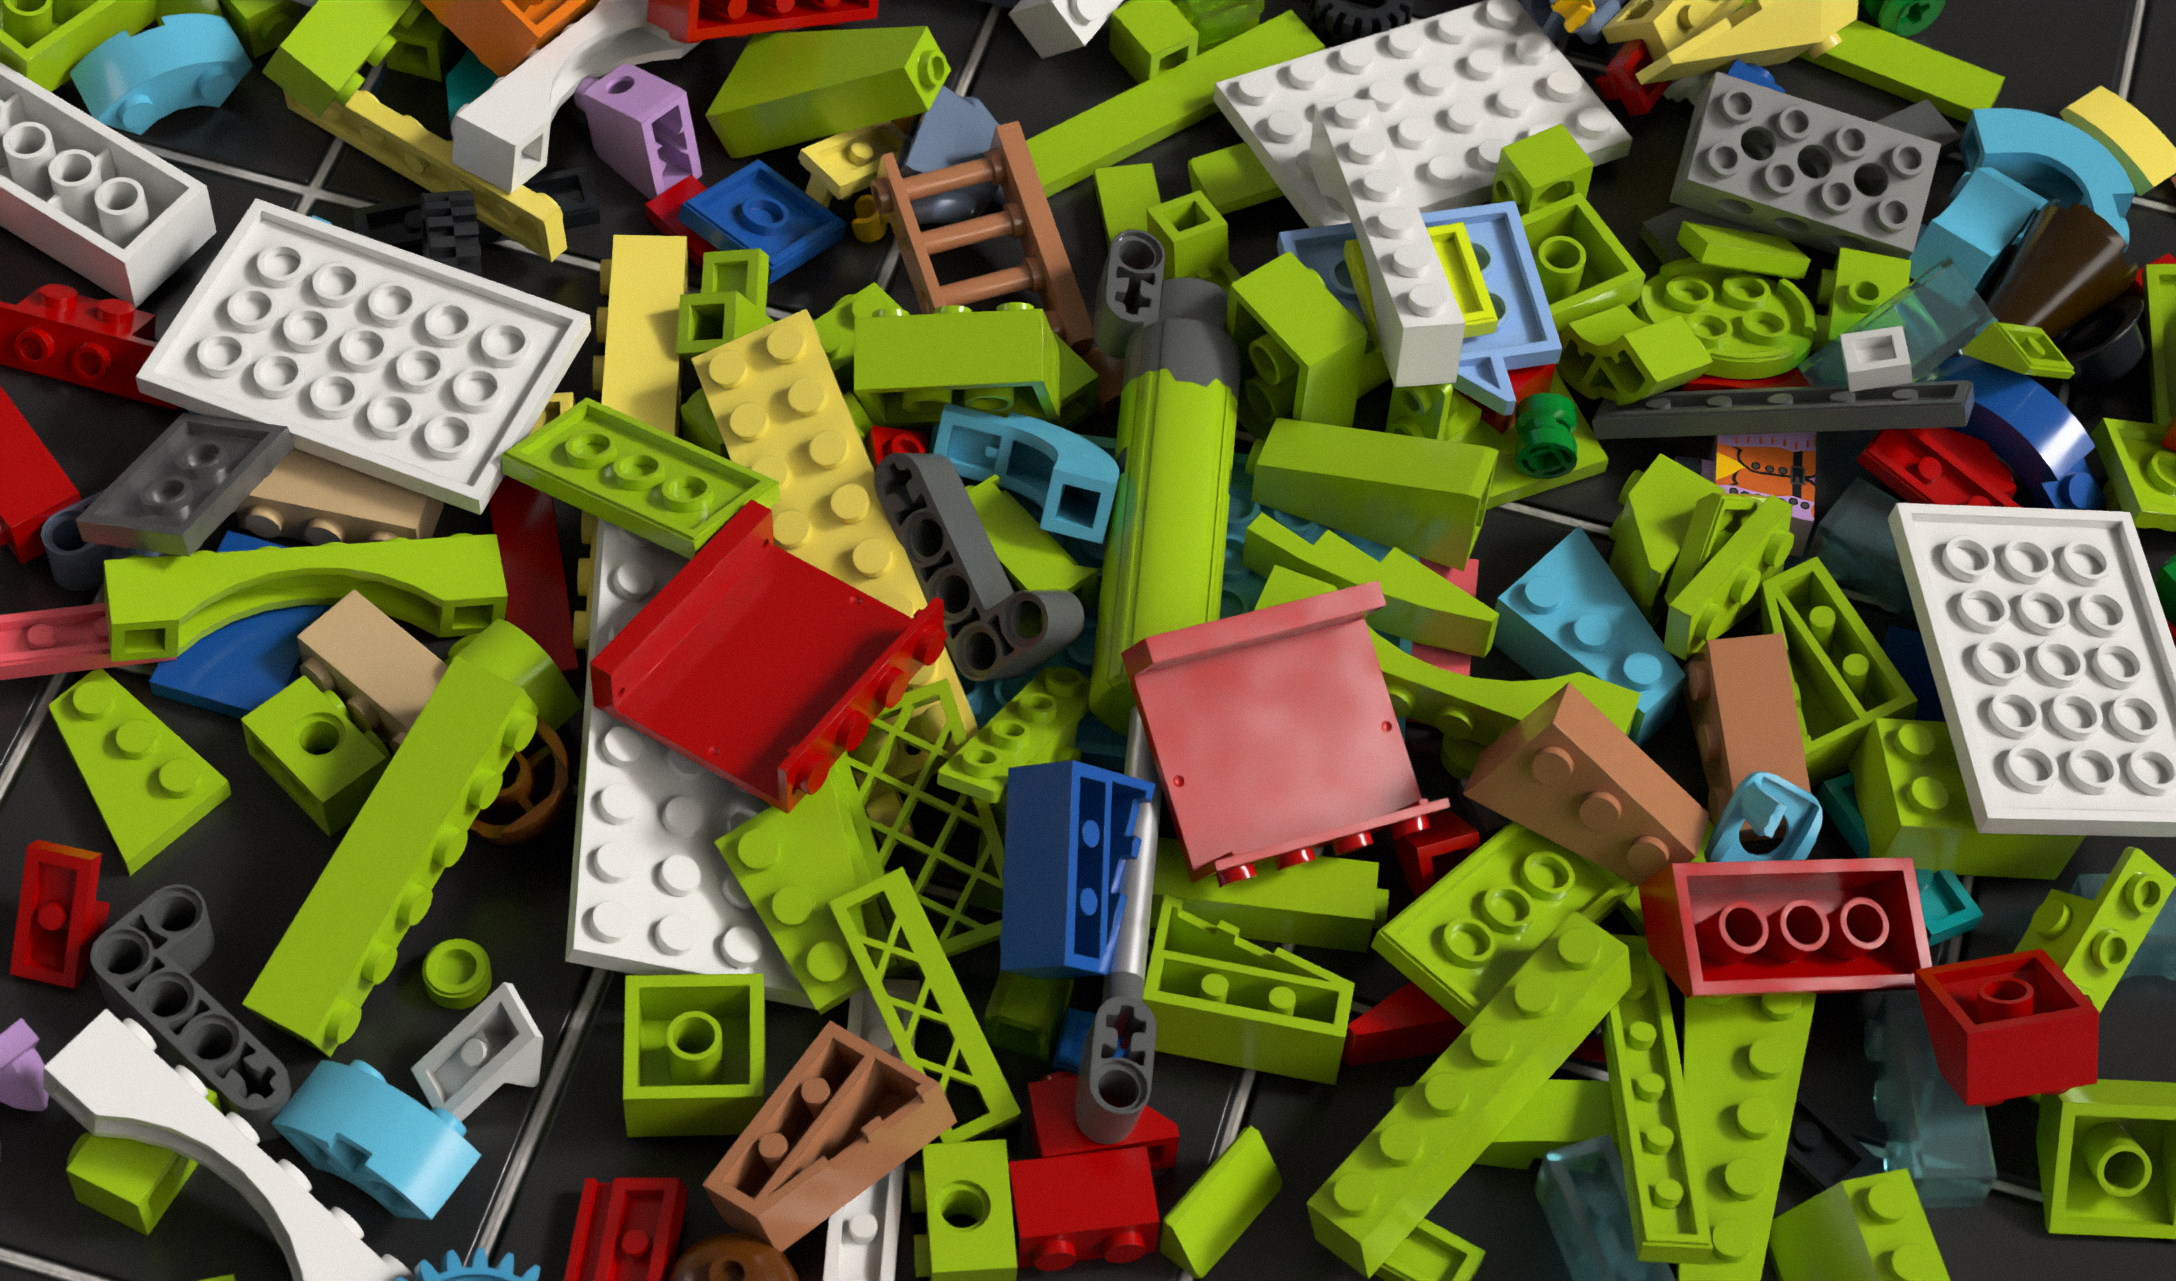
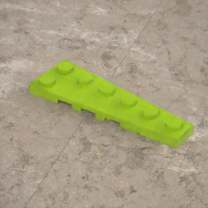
M1683 994L1682 1074L1713 1250L1708 1265L1677 1263L1676 1281L1761 1280L1817 994L1687 999Z

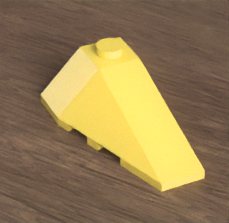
M1754 0L1635 74V76L1642 85L1714 74L1716 72H1726L1736 59L1744 64L1753 63L1760 67L1787 63L1806 50L1813 60L1842 42L1837 31L1857 19L1858 0Z

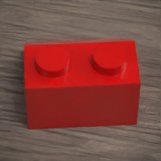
M2042 948L1914 970V983L1939 1072L1966 1106H1995L2003 1103L2006 1099L2034 1094L2059 1095L2067 1092L2070 1088L2097 1084L2099 1010Z

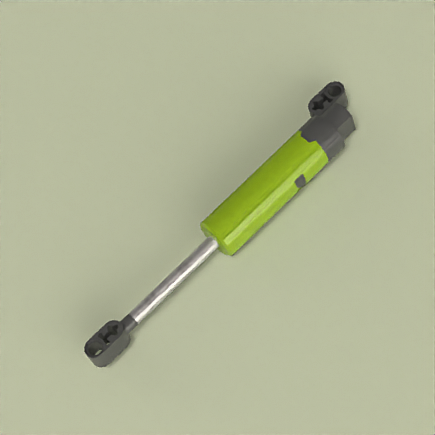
M1132 229L1120 232L1113 239L1098 282L1093 324V337L1097 346L1107 355L1125 358L1114 459L1120 472L1107 526L1089 709L1096 716L1098 722L1107 725L1108 728L1116 733L1128 737L1124 775L1155 783L1156 786L1151 803L1140 804L1133 835H1136L1142 841L1137 859L1126 860L1118 893H1123L1127 900L1108 975H1104L1102 1003L1086 1034L1080 1054L1075 1103L1076 1123L1081 1132L1090 1140L1101 1144H1116L1125 1140L1134 1130L1148 1102L1152 1086L1157 1030L1153 1013L1143 1003L1162 786L1121 653L1146 637L1220 619L1230 501L1229 486L1232 479L1242 361L1241 349L1237 346L1234 339L1225 332L1228 293L1218 285L1199 278L1179 277L1163 281L1165 253L1162 244L1152 234ZM1119 1038L1120 1049L1125 1052L1122 1058H1113ZM1109 1094L1118 1098L1125 1108H1116L1109 1105L1102 1099L1101 1095Z

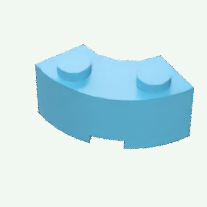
M187 13L161 17L163 26L144 31L132 37L129 36L126 30L114 35L87 54L69 74L94 119L104 125L142 135L157 120L177 110L198 105L220 107L253 65L227 18L209 14Z
M1977 167L1973 174L1966 172L1959 179L1949 197L1951 205L1940 216L1931 220L1928 226L1925 224L1920 225L1914 252L1908 259L1911 260L1910 277L1960 308L1968 306L1986 291L2002 260H2010L2036 212L2049 202L1992 167Z
M357 1059L353 1060L349 1066L322 1060L271 1122L316 1169L333 1173L356 1185L376 1199L395 1217L432 1220L481 1157V1154L463 1138L467 1130L457 1117L440 1107H433L430 1111L410 1096L386 1083L384 1077L375 1068Z

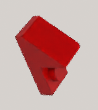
M38 839L27 845L10 975L73 989L79 986L91 958L90 953L93 944L99 938L109 914L110 904L95 900L102 853Z

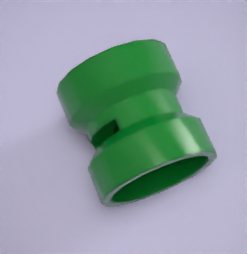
M1539 393L1522 399L1516 405L1515 429L1520 437L1515 445V463L1517 468L1525 475L1539 479H1552L1566 475L1576 467L1577 443L1572 434L1577 426V410L1574 403L1567 397L1555 393Z

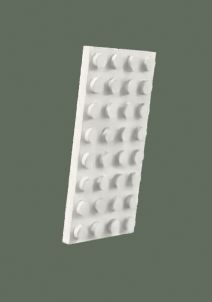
M598 517L565 961L634 975L764 973L765 1000L816 1009L714 842L772 805L594 707L589 663L691 560Z

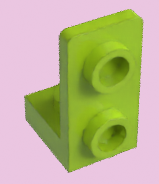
M1450 383L1394 387L1393 384L1385 432L1459 443L1479 426L1482 410L1454 390Z

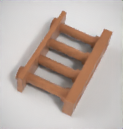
M1019 121L995 127L990 148L985 151L984 158L906 178L901 177L893 152L881 155L877 177L871 180L870 183L872 198L879 215L888 214L922 314H934V310L941 306H963L1029 288L1031 293L1039 292L1046 311L1044 313L1051 330L1078 356L1091 350L1094 343L1093 327ZM991 181L993 186L1001 185L1007 202L1003 206V211L920 232L910 201ZM1005 235H1010L1012 239L1020 238L1026 258L1022 260V265L939 286L929 255Z

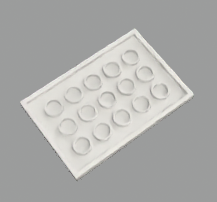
M1485 0L1393 28L1390 31L1380 32L1215 83L1213 101L1244 142H1247L1309 228L1351 223L1346 211L1337 200L1332 197L1321 196L1308 161L1315 103L1335 102L1345 98L1374 99L1420 213L1472 207L1490 201L1501 148L1562 123L1593 162L1594 166L1628 156L1633 139L1549 37L1545 36L1542 29L1518 0Z
M256 198L136 375L139 392L204 416L288 426L294 448L481 515L505 476L502 473L501 454L527 438L589 335L591 331L590 315Z
M1896 503L1888 517V522L1978 833L2176 837V648L2131 513L2121 511Z

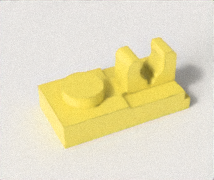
M887 121L839 133L801 149L798 156L800 164L811 173L805 193L825 208H828L833 195L843 202L850 199L854 193L870 187L871 180L876 179L881 155L893 152L897 162L907 135L892 121Z

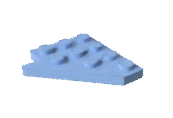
M1515 201L1420 213L1426 228L1459 222L1464 223L1498 318L1495 333L1463 338L1456 383L1450 384L1453 388L1503 416L1512 415L1516 398L1507 370L1559 363L1562 352L1559 336ZM1352 223L1279 232L1277 242L1279 256L1291 251L1306 268L1314 269L1323 279L1327 290L1344 308L1352 309L1359 315L1368 331L1367 339L1372 341L1343 255L1345 241L1358 239Z

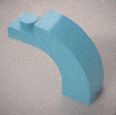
M2013 108L1972 110L1960 144L1966 172L1973 174L1977 167H1992L2048 201L2060 199L2057 207L2068 210L2074 202L2086 206L2104 218L2122 236L2126 244H2129V227L2125 217L2135 191L2124 168L2107 148L2083 130L2058 118L2042 113ZM2128 246L2121 253L2126 252Z
M946 403L942 411L933 453L942 454L949 458L959 476L983 482L996 474L1000 478L999 486L1018 492L1035 501L1043 509L1040 529L1100 544L1103 543L1120 472L1117 463L1107 452L1080 435L1027 415L1011 411L1008 418Z

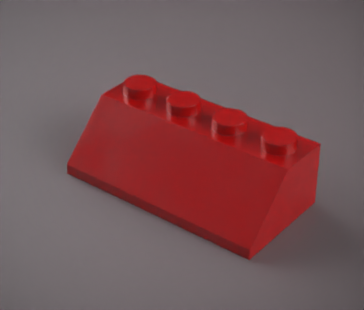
M1913 857L1671 863L1638 886L1648 951L1687 999L1916 990L1914 970L1933 967Z

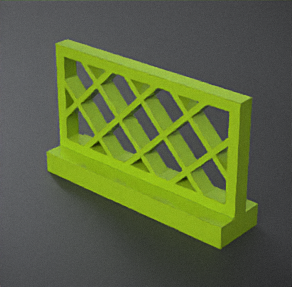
M946 678L904 693L901 700L893 708L888 709L885 707L869 725L888 734L872 767L849 757L846 750L832 765L830 772L835 782L838 796L837 801L844 831L847 835L857 888L886 875L884 867L897 842L927 856L928 859L913 889L921 906L949 919L938 940L947 958L1000 939L1002 920L983 925L964 916L980 882L1003 892L1002 870L1005 862V847L989 802L973 797L979 815L978 818L965 812L972 796L961 793L957 803L953 806L923 792L939 760L947 762L954 755L945 750L951 737H953L957 752L969 741L950 683ZM939 700L941 701L947 721L935 745L904 731L914 709ZM898 715L893 726L882 721ZM898 740L929 754L913 787L882 772ZM853 770L866 775L860 790ZM877 781L908 795L892 828L868 818L865 804ZM918 801L950 815L933 848L902 834ZM960 820L984 831L988 842L975 868L944 854ZM873 831L887 837L880 851ZM992 859L994 860L1000 880L985 873ZM939 862L970 876L954 910L922 896ZM882 895L862 906L869 937L886 943L894 923V918ZM959 924L971 929V931L953 937ZM900 932L895 947L909 951ZM872 950L877 968L882 953ZM891 956L884 978L908 977L906 972L916 969L917 966Z

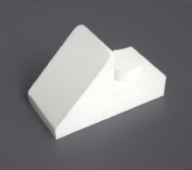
M504 982L418 1061L411 1070L432 1108H443L462 1122L504 1082L527 1087H535L539 1083L543 1036L513 984Z

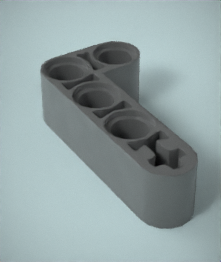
M892 453L885 456L878 464L874 476V487L877 497L897 540L907 553L927 604L935 596L944 600V631L947 633L945 643L962 675L976 681L1019 678L1027 675L1072 645L1080 637L1084 628L1085 615L1082 604L1074 594L1060 589L1025 590L1014 593L960 476L949 458L936 453ZM1041 612L1043 613L1044 617L1043 627L1041 624ZM995 645H996V649H997L996 656H995V652H994V650H995Z
M181 884L165 886L150 895L101 934L94 942L90 953L91 964L102 997L107 1005L123 1020L130 1018L141 1025L155 1041L157 1046L155 1051L173 1068L177 1065L186 1067L199 1078L206 1088L216 1092L224 1116L229 1112H234L255 1130L260 1141L275 1140L282 1136V1134L271 1122L293 1096L288 1072L281 1061L189 975L212 954L215 945L213 929L205 900L199 891ZM177 924H191L189 927L181 931H168L170 928ZM125 966H138L137 969L130 973L115 974ZM168 1008H183L181 1012L174 1016H159L161 1012ZM214 1050H229L225 1056L219 1059H203L206 1054ZM248 1081L251 1087V1091L254 1093L250 1097L248 1096L247 1089L245 1086V1084Z

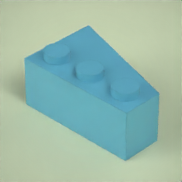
M1579 525L1497 598L1495 611L1499 613V619L1493 645L1537 680L1551 679L1581 672L1641 693L1628 738L1640 748L1673 717L1686 675L1670 652L1664 650L1663 642Z

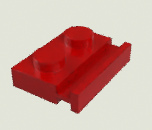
M680 1177L614 1178L613 1183H598L595 1178H585L564 1281H667L671 1267L676 1259L689 1192Z

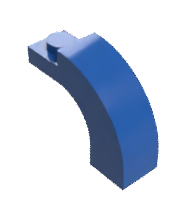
M1964 356L1938 360L1914 381L1969 380V382H1973L1975 402L1967 426L1945 428L1986 441L1991 450L2006 461L2017 473L2037 508L2096 510L2107 500L2084 459L2096 447L2090 436L2067 407L2030 377L1973 357Z

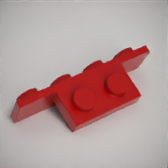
M62 284L42 285L16 305L0 301V364L173 410L179 408L177 405L139 392L136 375L158 344V342L151 341L155 337L156 315L135 310L133 304L124 300H97L78 295L76 289Z

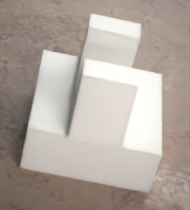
M1902 326L1840 335L1841 352L1849 392L1912 383L1911 362Z

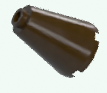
M2051 199L2036 212L1975 320V328L1978 335L1992 322L2042 328L2052 340L2100 309L2106 303L2125 293L2136 281L2138 271L2136 262L2134 261L2128 267L2121 255V252L2128 245L2104 218L2086 206L2074 202L2067 210L2056 207L2060 199Z

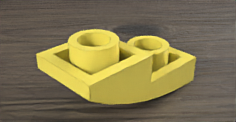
M2099 86L2059 112L2065 122L2083 130L2107 148L2124 168L2139 197L2176 173V148L2146 116L2106 88Z

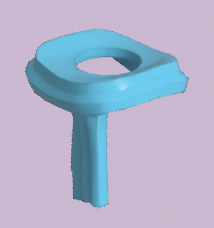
M1752 772L1738 785L1708 840V845L1704 851L1705 861L1805 860L1815 844L1822 825V807L1814 795L1795 784L1769 772ZM1782 817H1784L1786 821V834L1783 842L1775 850L1768 854L1755 855L1743 849L1739 841V831L1745 819L1757 835L1762 837L1764 834L1772 838Z

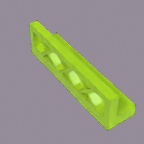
M903 867L829 901L831 911L903 1062L925 1074V1070L942 1076L940 1085L944 1094L950 1079L974 1087L985 1107L987 1114L954 1130L950 1127L940 1134L939 1137L942 1143L967 1142L994 1128L999 1133L1022 1122L1021 1111ZM883 895L894 918L887 942L883 943L858 934L848 911ZM900 932L909 951L895 947ZM866 948L882 953L877 970ZM891 956L917 966L924 983L916 1005L888 996L882 981ZM929 993L938 1012L924 1008ZM895 1009L912 1014L906 1032ZM920 1018L946 1026L953 1041V1046L945 1067L917 1057L911 1043ZM959 1055L969 1075L954 1070Z

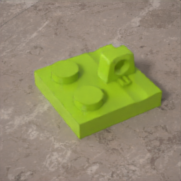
M2102 418L2092 431L2091 436L2109 477L2102 490L2107 498L2104 502L2106 510L2130 512L2135 528H2159L2164 531L2176 532V452L2161 445L2168 426Z

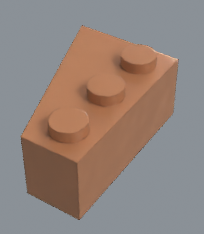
M1783 633L1707 640L1682 668L1686 675L1682 691L1709 787L1708 808L1713 825L1716 826L1738 785L1752 772H1769L1810 793L1811 791ZM1782 817L1773 837L1770 838L1764 834L1762 837L1757 835L1745 819L1739 831V841L1747 842L1784 838L1786 834V821Z
M1570 682L1479 754L1463 792L1464 796L1638 886L1671 863H1689L1696 858L1710 814Z
M829 1021L702 1185L725 1223L741 1233L758 1237L773 1248L784 1251L957 1123V1120L939 1082Z

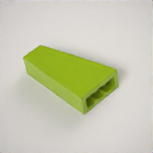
M927 26L753 34L705 116L730 157L742 158L927 112L948 77L951 68Z
M1276 417L1267 440L1256 438L1247 460L1245 473L1254 476L1251 494L1252 502L1391 548L1395 546L1403 552L1464 572L1483 525L1499 450L1486 446Z

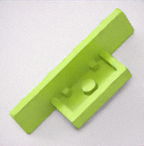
M1045 667L938 770L937 784L989 803H995L993 814L997 826L1006 830L1005 801L1008 788V768L1068 760L1080 762L1081 751L1074 747L1078 722L1090 711L1089 695L1091 680L1085 678L1081 672L1072 668Z
M2126 847L2095 900L2051 889L2044 902L2035 911L2030 926L2013 953L2042 948L2099 1010L2100 1014L2173 891L2176 880L2142 850ZM2041 1094L2025 1096L2030 1101L2040 1104Z

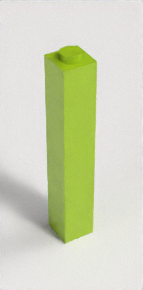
M998 828L1005 847L1006 830ZM982 830L980 831L976 865L988 844L985 833ZM1158 837L1150 927L1157 928L1164 893H1167L1183 901L1182 910L1215 926L1218 925L1220 920H1223L1240 928V938L1367 953L1372 929H1381L1386 924L1389 890L1377 888L1378 862L1315 855L1316 860L1280 872L1277 871L1274 861L1256 865L1257 877L1220 888L1217 877L1191 883L1178 839ZM992 859L985 873L1000 880L994 860ZM980 882L973 896V907L1003 910V892Z

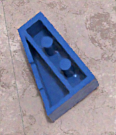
M1074 760L1008 768V788L1005 801V862L1002 870L1004 887L1002 930L1000 933V971L1041 980L1108 975L1127 897L1121 892L1118 893L1126 860H1133L1138 857L1142 840L1133 835L1140 804L1151 803L1156 786L1155 783Z

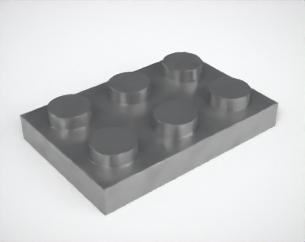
M183 413L75 520L82 540L112 545L117 548H132L166 553L171 556L189 557L201 547L213 531L238 508L239 504L264 478L272 473L273 469L294 448L288 426Z

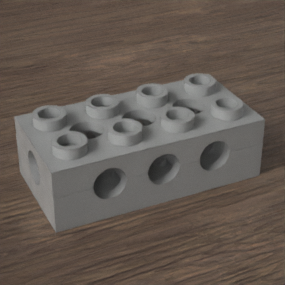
M1716 72L1698 95L1669 202L1837 256L1840 247L1907 259L1914 252L1941 144ZM1744 151L1750 153L1754 159L1748 157ZM1800 169L1804 170L1809 175V177L1804 175ZM1856 187L1861 189L1864 194H1862Z

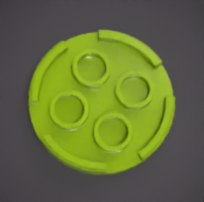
M1694 257L1662 265L1659 274L1643 285L1641 296L1637 300L1634 312L1638 319L1650 325L1681 315L1713 360L1711 366L1703 374L1728 379H1761L1792 370L1809 355L1817 328V317L1811 302L1800 289L1786 278L1779 280L1777 283L1753 272L1702 265Z

